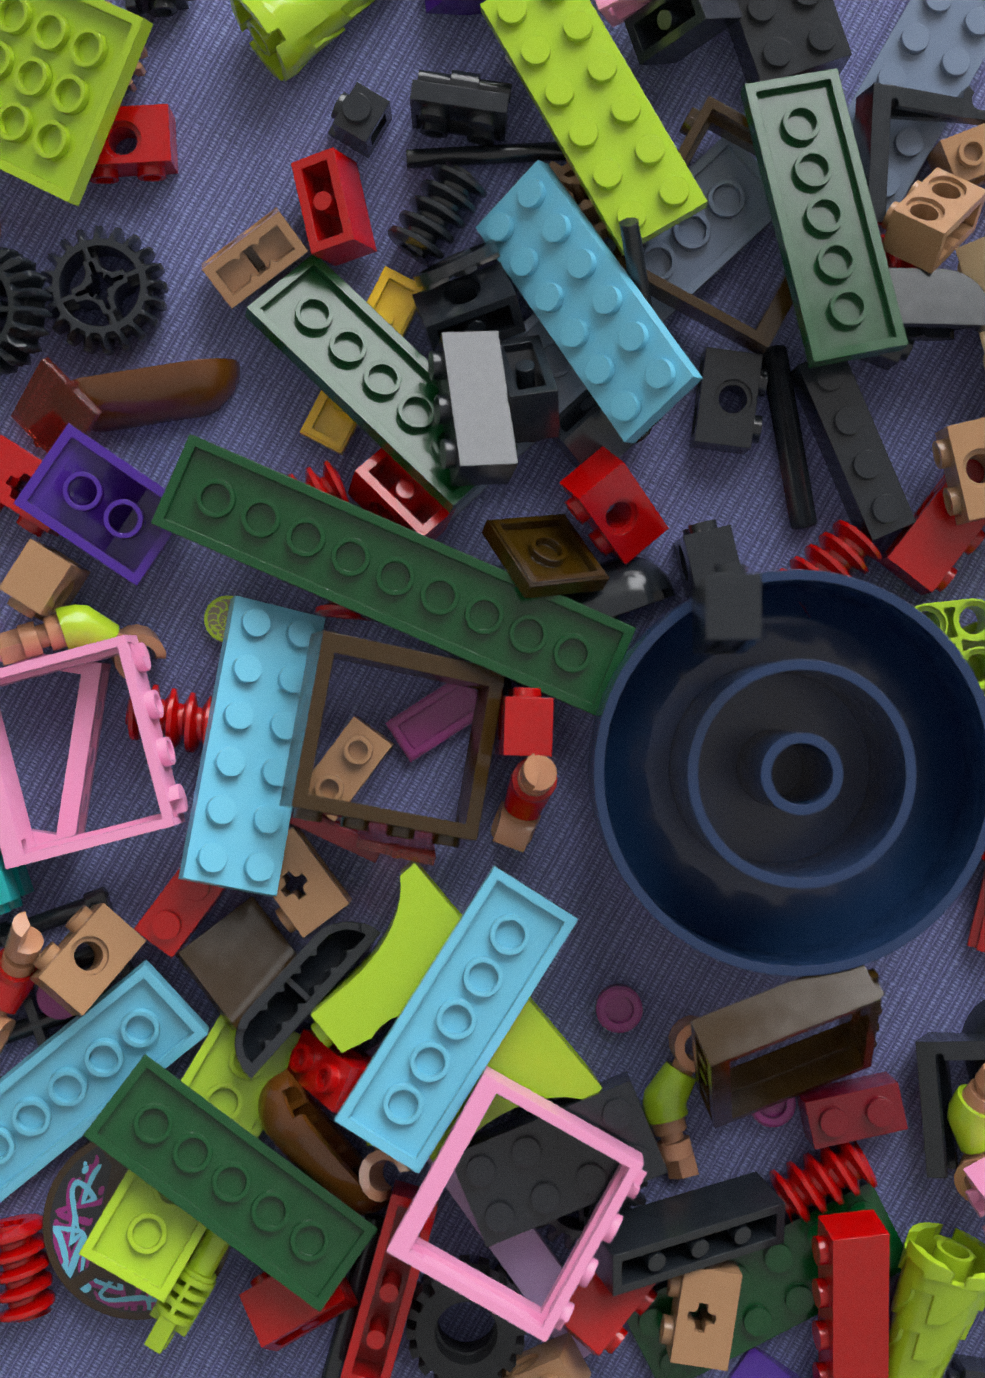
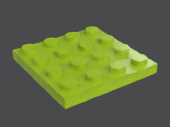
M0 0V169L66 202L79 206L151 32L153 23L104 0Z

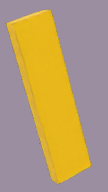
M385 266L367 303L404 337L417 312L412 295L424 291L423 287H417L414 280ZM321 390L300 430V434L343 455L358 425Z

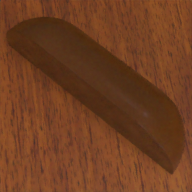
M208 358L99 374L60 383L53 387V393L59 408L67 418L83 428L96 432H108L191 419L215 413L231 397L240 380V363L234 359Z
M286 1069L269 1080L259 1096V1119L267 1136L288 1160L359 1215L374 1213L389 1204L390 1199L383 1202L369 1199L362 1191L359 1183V1169L364 1158L291 1073Z

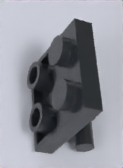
M419 69L418 79H412L410 93L412 127L420 129L421 134L432 138H446L449 133L467 136V141L478 145H493L494 141L504 142L512 83L480 79L481 74L452 70V74Z

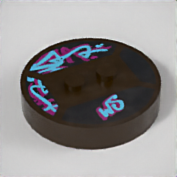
M88 1140L61 1168L48 1192L43 1213V1237L48 1258L64 1286L77 1299L92 1309L121 1319H155L149 1314L157 1301L156 1298L79 1255L81 1248L128 1171V1168ZM231 1245L227 1249L226 1253L224 1254V1257L222 1258L220 1264L218 1265L215 1271L217 1277L221 1272L225 1264V1261L229 1255V1252L232 1248Z

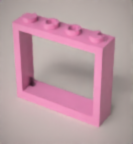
M122 635L0 668V687L120 655L161 813L36 845L0 710V849L6 869L172 827L185 822L183 813L188 811L187 797L182 785L176 784L171 765L176 763L175 751L168 736L163 737L159 722V718L163 717L161 698L157 690H151L146 671L151 670V660L147 647L143 642H138L137 635Z
M42 654V655H39V656H36V657H33V658H30V659H25V660H22V661H18V662H15V663H12V664H17V663L25 662V661H28V660L36 659V658L43 657V656H47V655H50V654ZM95 661L61 670L63 672L81 674L57 831L32 829L36 845L85 833L111 668L109 663Z
M486 1066L395 1231L386 1252L546 1343L554 1328L561 1331L564 1323L568 1322L575 1306L569 1300L577 1285L579 1284L585 1288L590 1282L599 1263V1260L593 1256L601 1241L603 1240L609 1244L617 1233L623 1216L617 1212L626 1196L634 1199L640 1191V1185L647 1172L642 1170L644 1165L643 1153ZM496 1093L620 1163L542 1306L537 1305L418 1237Z

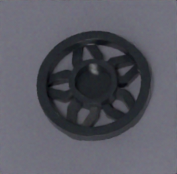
M494 239L480 243L440 260L418 272L413 278L417 287H423L425 292L450 281L454 276L457 278L476 271L477 266L500 257L499 249Z

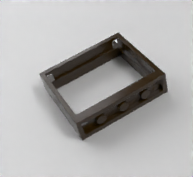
M708 96L701 111L692 107L679 133L686 136L678 152L687 167L708 130L756 156L746 116L711 96ZM616 246L613 255L627 273L625 256H622ZM647 270L652 297L757 354H764L769 348L793 304L786 274H784L754 329Z
M325 630L311 634L279 806L293 808V818L322 823L323 814L341 817L339 826L349 829L368 831L370 823L387 826L385 835L414 840L415 831L432 834L431 843L436 845L459 848L460 840L477 841L505 677L474 663ZM333 659L478 690L455 822L308 794Z
M865 965L850 970L825 975L803 976L691 1020L696 1087L714 1128L716 1129L871 1067L874 1048L877 1047L876 1032L880 1030L878 1018L882 1014L881 997L885 996L878 982L879 975L875 969L870 968L867 970ZM839 1019L838 1026L730 1068V1062Z

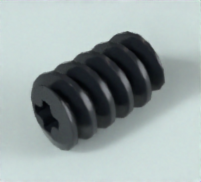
M444 160L445 165L436 164L432 167L431 174L434 180L426 179L422 181L420 189L424 196L416 194L410 198L409 204L414 212L408 210L400 212L398 219L403 227L394 225L388 229L389 238L398 248L429 267V264L425 258L428 255L438 259L444 257V254L436 244L438 240L450 244L454 243L455 239L447 229L448 226L453 225L462 229L466 226L458 214L460 209L473 214L476 212V207L469 199L470 195L473 194L481 198H486L488 195L483 186L468 171L449 160Z

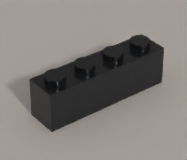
M807 361L797 365L791 371L795 393L851 524L873 541L915 523V517L848 361L809 368Z
M755 1171L618 1212V1214L623 1216L617 1233L609 1244L602 1240L593 1256L599 1260L595 1273L614 1297L784 1243L786 1203Z

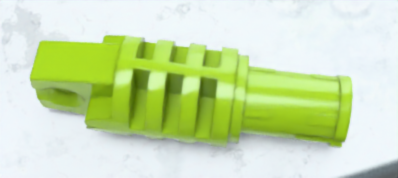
M208 1228L165 1302L163 1303L157 1299L149 1314L157 1319L144 1345L158 1354H161L168 1347L176 1332L183 1337L187 1335L216 1285L217 1276L215 1271L230 1245Z

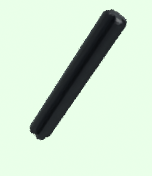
M785 345L769 346L763 354L762 367L769 371L766 390L790 526L796 530L810 528L816 525L817 517L788 352Z

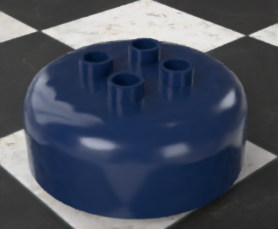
M795 569L761 573L762 639L744 654H692V598L662 616L628 650L614 671L602 695L594 719L588 758L589 795L601 841L613 866L642 905L673 935L694 949L718 961L744 970L781 976L825 975L865 965L900 949L921 935L937 921L958 898L972 877L985 851V695L972 669L958 648L937 625L921 611L900 597L874 584L826 571ZM800 603L804 606V608L806 609V611L808 612V614H807V613L805 612V610L802 608V606L800 605Z

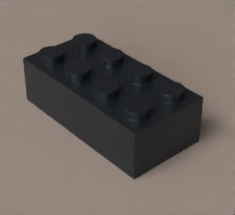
M737 0L743 18L728 27V31L747 84L835 68L838 69V73H841L852 55L833 0Z
M627 1071L599 1082L603 1089L582 1100L563 1097L552 1102L643 1153L644 1165L642 1170L647 1172L642 1183L668 1172ZM527 1112L474 1134L454 1170L486 1248L600 1201L620 1163L536 1115Z

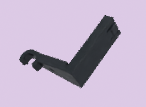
M873 83L856 97L854 135L878 225H882L886 214L890 119L970 125L984 124L985 110H979L974 107L972 97L975 92L970 86L962 90L958 97L895 85Z
M928 1032L915 1041L928 1178H947L948 1168L958 1167L956 1139L947 1119L948 1105L952 1098L949 1061L985 1060V1034Z

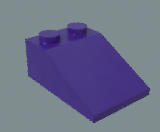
M69 423L14 502L15 505L136 586L141 585L175 535L151 524L165 488Z

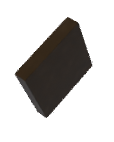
M565 514L487 520L481 532L525 599L604 590L609 580L608 575Z
M251 896L175 956L230 1028L236 1030L240 1019L247 1009L297 954L255 898Z

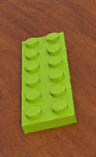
M486 0L480 4L481 13L622 256L624 255L619 226L621 220L630 217L639 220L642 244L707 208V199L590 0Z
M219 1015L181 1081L255 1137L259 1138L263 1131L258 1114L260 1093L269 1080L287 1069L291 1052L297 1045L301 1035L293 1031L250 1079L242 1070L236 1057V1030H232L223 1017ZM128 1169L81 1248L79 1255L164 1303L207 1228Z

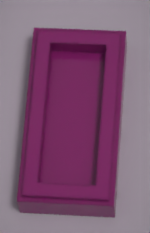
M446 683L385 724L409 761L412 762L472 723L477 692L472 688Z

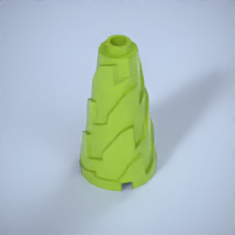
M230 0L241 31L249 29L254 39L249 44L256 55L280 81L285 79L286 82L297 75L312 57L345 31V25L375 0Z
M924 1222L915 1224L910 1228L898 1265L901 1268V1272L890 1307L893 1316L889 1326L888 1378H942L959 1341L966 1339L978 1312H983L985 1308V1244L974 1236L955 1228L952 1238L942 1236L940 1232L943 1224Z

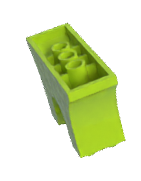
M415 858L400 870L398 904L393 918L380 941L370 954L353 971L338 982L311 1012L314 1023L310 1027L327 1048L335 1044L343 1053L371 1039L384 1023L399 1016L462 916ZM531 997L527 1000L487 1064L488 1067L545 1099L568 1097L582 1100L603 1089L594 1072ZM477 1082L473 1086L472 1090L470 1091L467 1098L461 1105L460 1109L456 1113L455 1117L451 1121L450 1125L446 1129L440 1141L438 1142L433 1152L429 1156V1158L433 1162L437 1157L440 1149L442 1148L446 1138L448 1137L451 1129L453 1128L457 1118L459 1117L463 1107L465 1106ZM496 1093L475 1133L498 1116L519 1106Z

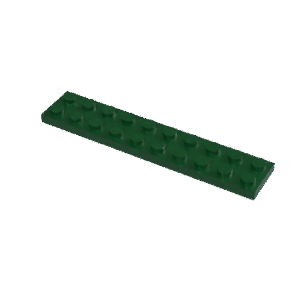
M192 434L188 436L151 521V524L529 688H541L543 694L596 716L602 695L614 671L624 658L636 630L631 625L562 595L525 599L507 571Z

